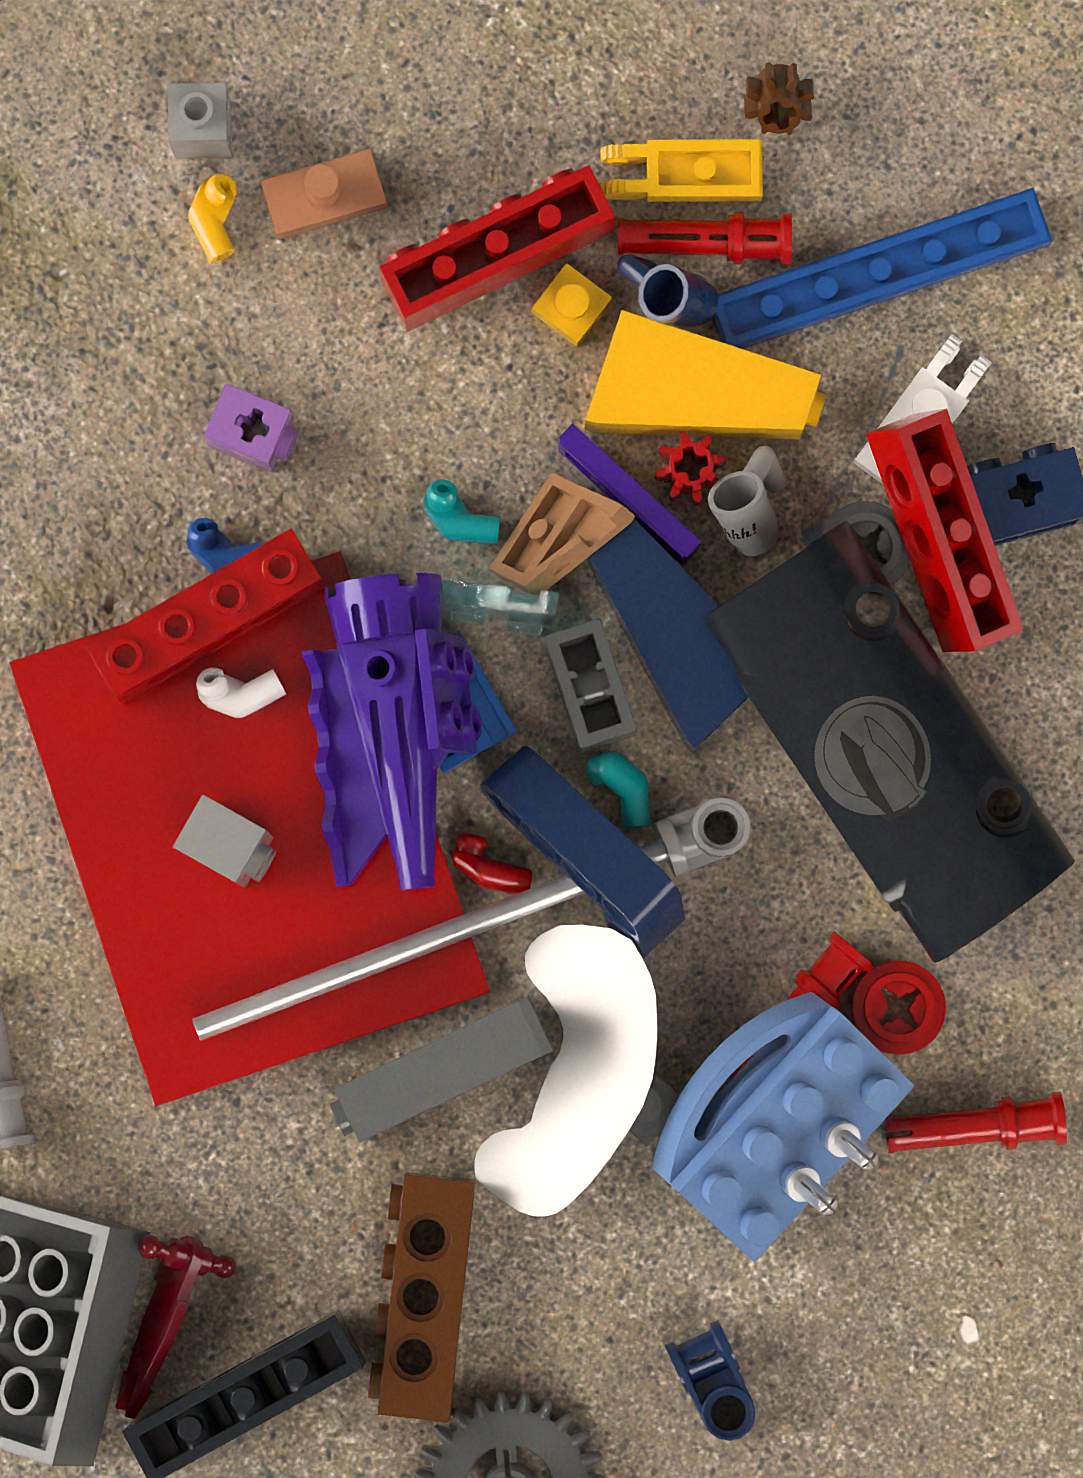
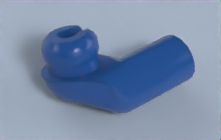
M200 518L193 521L188 527L186 541L191 555L211 573L216 572L265 543L235 546L218 529V524L209 518Z

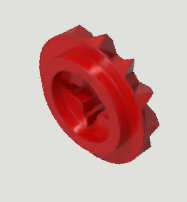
M889 961L880 964L864 975L853 992L852 1018L855 1025L881 1052L894 1055L917 1052L929 1045L939 1034L946 1015V1001L939 982L929 971L915 963ZM882 988L896 997H902L917 990L918 994L912 998L913 1002L907 1008L912 1016L911 1020L916 1025L915 1028H912L909 1023H904L899 1018H895L890 1022L886 1021L882 1025L878 1023L884 1017L883 1013L889 1007L884 1000L886 996L880 991Z

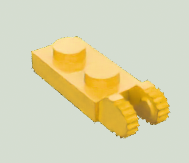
M760 139L647 140L646 144H611L600 148V159L605 164L623 166L646 163V179H612L602 182L601 189L606 199L627 201L647 198V202L762 201L763 198L762 140Z

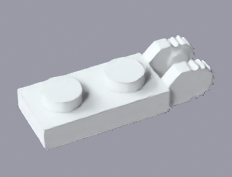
M951 334L927 369L923 367L920 369L878 428L914 413L946 408L953 424L969 402L966 399L992 362L982 355L979 359L974 360L964 373V379L956 390H953L937 378L945 365L950 364L960 351L959 346L963 342ZM867 442L853 463L883 484L869 442Z

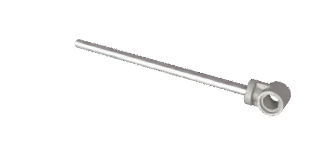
M723 797L710 799L702 805L655 822L654 826L658 840L638 848L657 865L667 862L672 874L676 877L720 859L729 858L738 852L749 839L751 830L750 819L743 806L736 801ZM719 813L731 819L735 829L734 838L731 842L719 845L708 840L703 826L705 819L709 815ZM565 875L195 1017L192 1020L200 1041L579 896L584 894V892Z

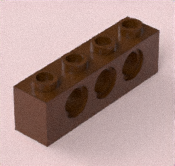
M406 1172L403 1185L392 1184L388 1219L399 1221L397 1243H385L381 1279L392 1280L390 1304H378L375 1339L386 1340L383 1363L372 1362L368 1398L379 1399L377 1415L449 1422L476 1180ZM431 1219L443 1227L445 1242L441 1248L434 1252H423L416 1248L411 1239V1230L420 1220ZM425 1279L435 1285L439 1299L432 1309L416 1311L407 1304L404 1292L406 1286L411 1281ZM410 1339H419L425 1342L432 1353L430 1364L418 1371L405 1368L398 1358V1348L403 1342Z

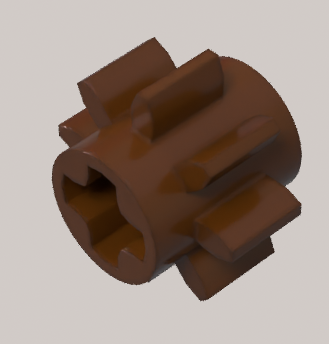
M768 62L765 63V68L760 72L758 78H746L745 118L753 119L758 117L761 133H787L791 135L793 129L800 123V120L811 121V100L814 99V84L812 79L800 81L797 73V64L792 63L790 66L784 64L772 65Z

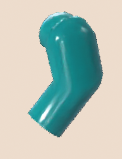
M436 480L428 486L427 494H425L423 499L425 512L444 538L451 541L498 545L500 516L470 513L457 494L458 488L449 480Z
M608 750L602 755L592 756L587 764V776L594 785H606L620 796L622 828L651 826L648 781L645 773L623 754L616 751Z

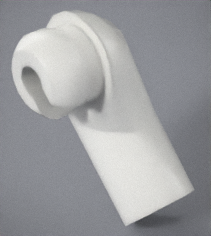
M210 667L203 670L196 680L199 699L208 708L234 718L246 717L286 695L273 669L245 683L225 675L219 668Z

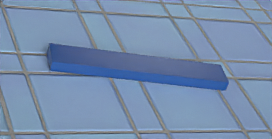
M1033 187L717 294L718 307L712 319L722 343L746 349L1050 246L1053 240Z

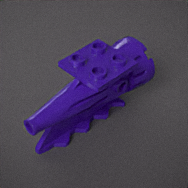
M416 573V585H407L406 580L399 579V574H389L343 581L335 584L336 589L325 588V602L338 649L302 651V656L311 674L312 692L308 704L309 716L317 731L319 744L315 761V772L325 797V810L321 822L322 832L331 850L332 866L337 887L352 886L387 837L399 877L400 891L436 886L434 867L437 769L449 753L464 755L477 753L476 739L481 737L482 732L478 707L474 703L471 704L469 680H473L475 675L472 651L468 645L464 644V637L441 632L443 586L442 578L439 574Z

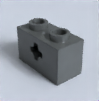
M601 619L592 620L544 636V647L579 753L589 752L634 737L637 733V727Z

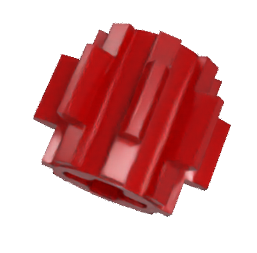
M682 431L679 437V446L676 449L672 446L670 448L660 446L658 454L665 460L664 463L668 465L657 470L654 474L655 481H664V483L669 482L672 488L669 495L671 502L682 493L690 495L694 505L698 506L701 502V491L704 488L709 491L719 480L713 472L723 467L727 460L726 456L711 455L708 450L711 444V436H706L699 444L691 442L687 433ZM685 456H691L694 465H704L700 469L696 481H689L686 472H676L680 468L682 459Z

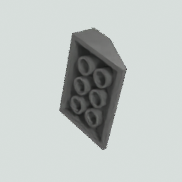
M0 1194V1449L51 1466H94L144 1257L139 1253L138 1244L143 1237L150 1235L151 1232Z

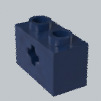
M1048 443L1023 451V461L1002 466L1000 458H992L967 466L995 546L1083 523V476L1074 447L1058 451L1056 443ZM1017 482H1019L1022 490L1033 489L1034 496L1026 504V507H1024L1021 499L1010 500L1009 493L1017 485Z

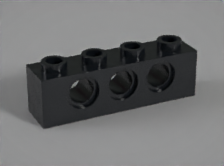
M338 1309L130 1423L122 1433L146 1478H165L361 1370L367 1361Z

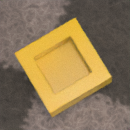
M566 263L533 305L531 313L578 347L612 303V297Z

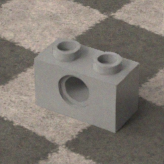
M205 795L201 796L173 845V848L244 888L250 878L257 882L261 881L277 852L269 846L274 836L268 831Z

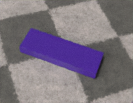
M573 423L558 438V452L609 499L622 504L635 515L634 519L680 564H686L699 550L701 541Z

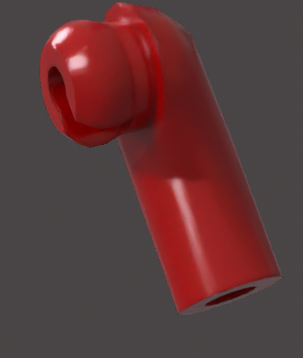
M462 832L457 836L455 851L451 850L453 865L483 888L512 895L530 889L532 882L531 869L484 858L488 841L483 836Z

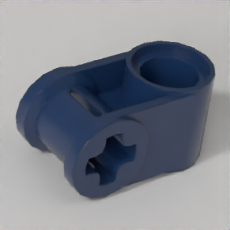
M716 1320L710 1323L709 1331L682 1344L676 1345L673 1341L665 1344L664 1346L686 1393H690L708 1431L715 1437L728 1441L740 1439L746 1435L754 1424L756 1411L753 1400L740 1375L739 1369L741 1368L719 1321ZM715 1350L714 1354L693 1364L689 1363L692 1359ZM725 1395L739 1398L743 1402L745 1409L741 1422L731 1428H722L716 1425L711 1417L712 1405L718 1398Z

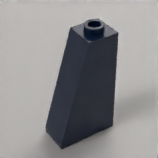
M633 519L631 524L589 556L588 565L683 745L692 753L749 697L734 673L736 668L702 619L719 607V605Z

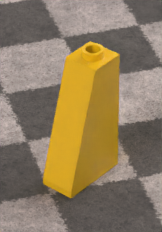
M621 310L585 419L584 430L605 434L680 436V433L685 431L688 436L700 437L709 435L711 437L799 440L805 424L816 428L827 394L816 391L821 374Z

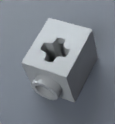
M226 83L167 84L168 142L174 157H232V105Z

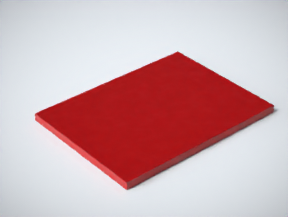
M341 551L311 561L320 575L325 588L336 589L335 584L351 580ZM324 589L125 704L120 703L114 697L85 647L124 624L9 662L155 1107L491 993L473 939L469 937L202 1041L198 1037L192 1020L195 1017L464 915L437 833H435V887L400 891L399 877L388 837L352 886H336L331 850L323 835L321 825L325 810V797L315 772V761L319 744L317 731L308 710L312 692L311 674L302 656V651L307 650L327 651L338 649L325 602ZM210 667L219 668L225 675L245 683L273 669L286 695L246 717L234 718L208 708L198 697L196 680L203 670ZM202 795L246 818L274 836L269 846L277 852L260 882L250 878L244 888L173 848L174 843Z

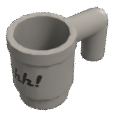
M766 445L759 446L754 451L743 471L733 472L719 479L710 489L708 495L709 507L717 518L726 539L731 545L735 546L739 553L745 556H757L767 552L776 544L779 537L777 515L768 498L766 489L769 492L781 491L787 485V478L776 453L771 447Z

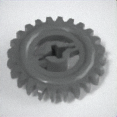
M503 1390L497 1392L495 1408L489 1409L480 1396H475L473 1398L474 1416L469 1417L457 1407L453 1408L452 1416L456 1424L454 1430L441 1424L434 1426V1432L443 1443L442 1446L423 1445L421 1447V1453L434 1463L433 1467L417 1468L413 1472L415 1478H467L475 1461L488 1450L496 1448L497 1464L488 1471L485 1478L506 1477L504 1450H509L512 1477L534 1478L529 1468L517 1461L516 1446H522L539 1455L548 1466L552 1478H607L602 1474L588 1472L589 1467L600 1461L602 1454L599 1451L581 1452L580 1448L590 1437V1431L584 1429L572 1434L567 1432L574 1417L571 1411L553 1420L551 1419L552 1399L547 1398L534 1411L531 1410L530 1395L527 1391L521 1393L515 1407H510Z

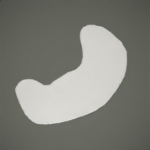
M559 925L538 936L525 953V967L528 976L534 985L547 997L560 1017L563 1027V1042L560 1053L546 1076L531 1122L520 1129H509L495 1133L485 1140L476 1153L475 1176L486 1189L519 1212L531 1216L545 1217L558 1213L567 1207L593 1181L611 1158L640 1113L653 1080L658 1033L657 1002L654 985L647 966L633 941L610 928L589 925Z

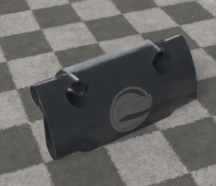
M847 520L802 549L801 552L702 618L736 668L734 673L739 683L881 895L894 912H900L934 963L954 954L1000 923L1074 864V858L1027 790L1026 785ZM879 592L889 600L891 611L884 621L870 624L859 617L856 604L863 594ZM845 616L847 617L855 631L848 625ZM1000 788L1013 789L1021 797V804L1018 810L1007 817H999L993 814L987 806L990 795ZM977 813L979 814V816L981 817V819L984 821V823L986 824V826L988 827V829L980 822Z

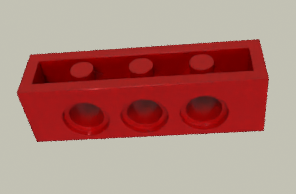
M947 408L914 413L866 433L942 652H975L1023 631V625Z
M291 528L85 647L114 697L120 703L125 704L321 591L325 586Z

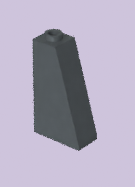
M527 996L334 1088L339 1100L331 1103L330 1107L343 1135L346 1136L354 1132L358 1141L362 1142L554 1050Z

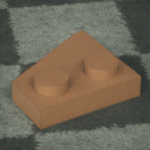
M551 472L490 565L489 570L502 580L539 597L631 524L635 515L622 504Z

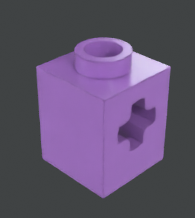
M226 383L203 437L208 447L273 472L278 459L286 462L290 457L299 429L292 427L294 417L291 409ZM257 419H262L267 435L265 437L256 435L252 442H247L242 426L244 424L253 426Z

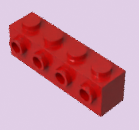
M590 165L575 172L572 168L560 171L546 179L542 183V188L522 197L521 194H514L494 204L490 208V213L472 222L469 219L457 221L438 233L439 238L420 247L417 244L408 245L386 258L387 263L379 266L381 282L406 332L613 233L615 215Z

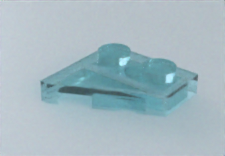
M443 579L442 610L451 611L449 620L453 622L484 626L485 617L508 621V631L532 636H541L542 627L555 628L560 592L541 590L540 596L513 592V588L509 586Z

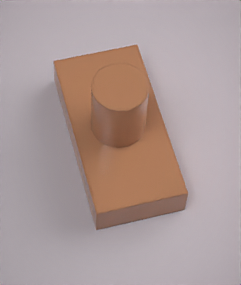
M371 148L260 180L278 240L388 208Z

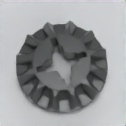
M862 501L848 504L836 511L825 524L821 536L845 520L848 521L861 540L867 538L869 534L873 535L878 528L881 534L877 537L878 542L874 550L880 555L879 559L885 565L878 560L875 563L891 586L894 585L906 572L910 559L893 510L879 503Z

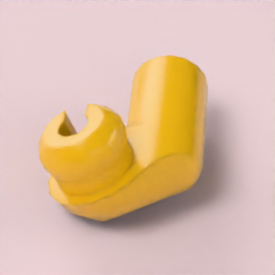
M223 173L215 174L202 182L188 212L189 222L210 263L220 262L236 251L223 225L237 196V185L233 178Z

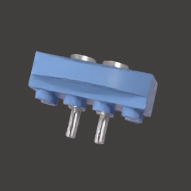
M806 993L762 1012L741 1026L708 1056L693 1074L673 1106L660 1135L652 1168L755 1263L808 1203L823 1215L833 1213L816 1195L836 1210V1198L823 1187L849 1158L864 1170L874 1168L856 1150L874 1164L878 1163L877 1153L864 1142L915 1085L843 1014L814 993ZM757 1051V1053L747 1062V1064L737 1073V1075L710 1103L715 1093L727 1080V1078L747 1058H749L752 1054H754Z

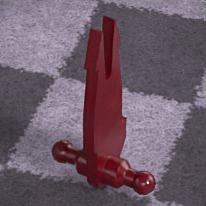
M147 1235L138 1244V1250L142 1257L147 1259L158 1258L161 1259V1262L154 1277L157 1284L144 1314L127 1371H123L115 1408L125 1410L124 1417L135 1419L153 1390L150 1388L176 1338L189 1303L187 1300L197 1275L204 1276L211 1272L223 1279L233 1276L236 1271V1263L232 1257L228 1255H214L211 1248L203 1246L202 1241L198 1238L186 1235L180 1240L171 1238L164 1242L153 1235Z

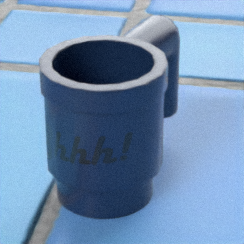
M632 254L623 255L618 259V272L639 287L638 301L642 311L648 318L663 324L669 323L687 328L704 325L714 316L718 307L717 292L704 277L671 264L657 266L654 261Z

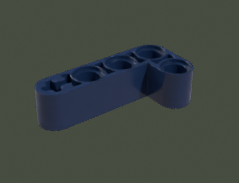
M522 746L480 784L484 795L500 814L604 911L608 928L631 939L643 959L685 920L681 894L670 877L528 746Z

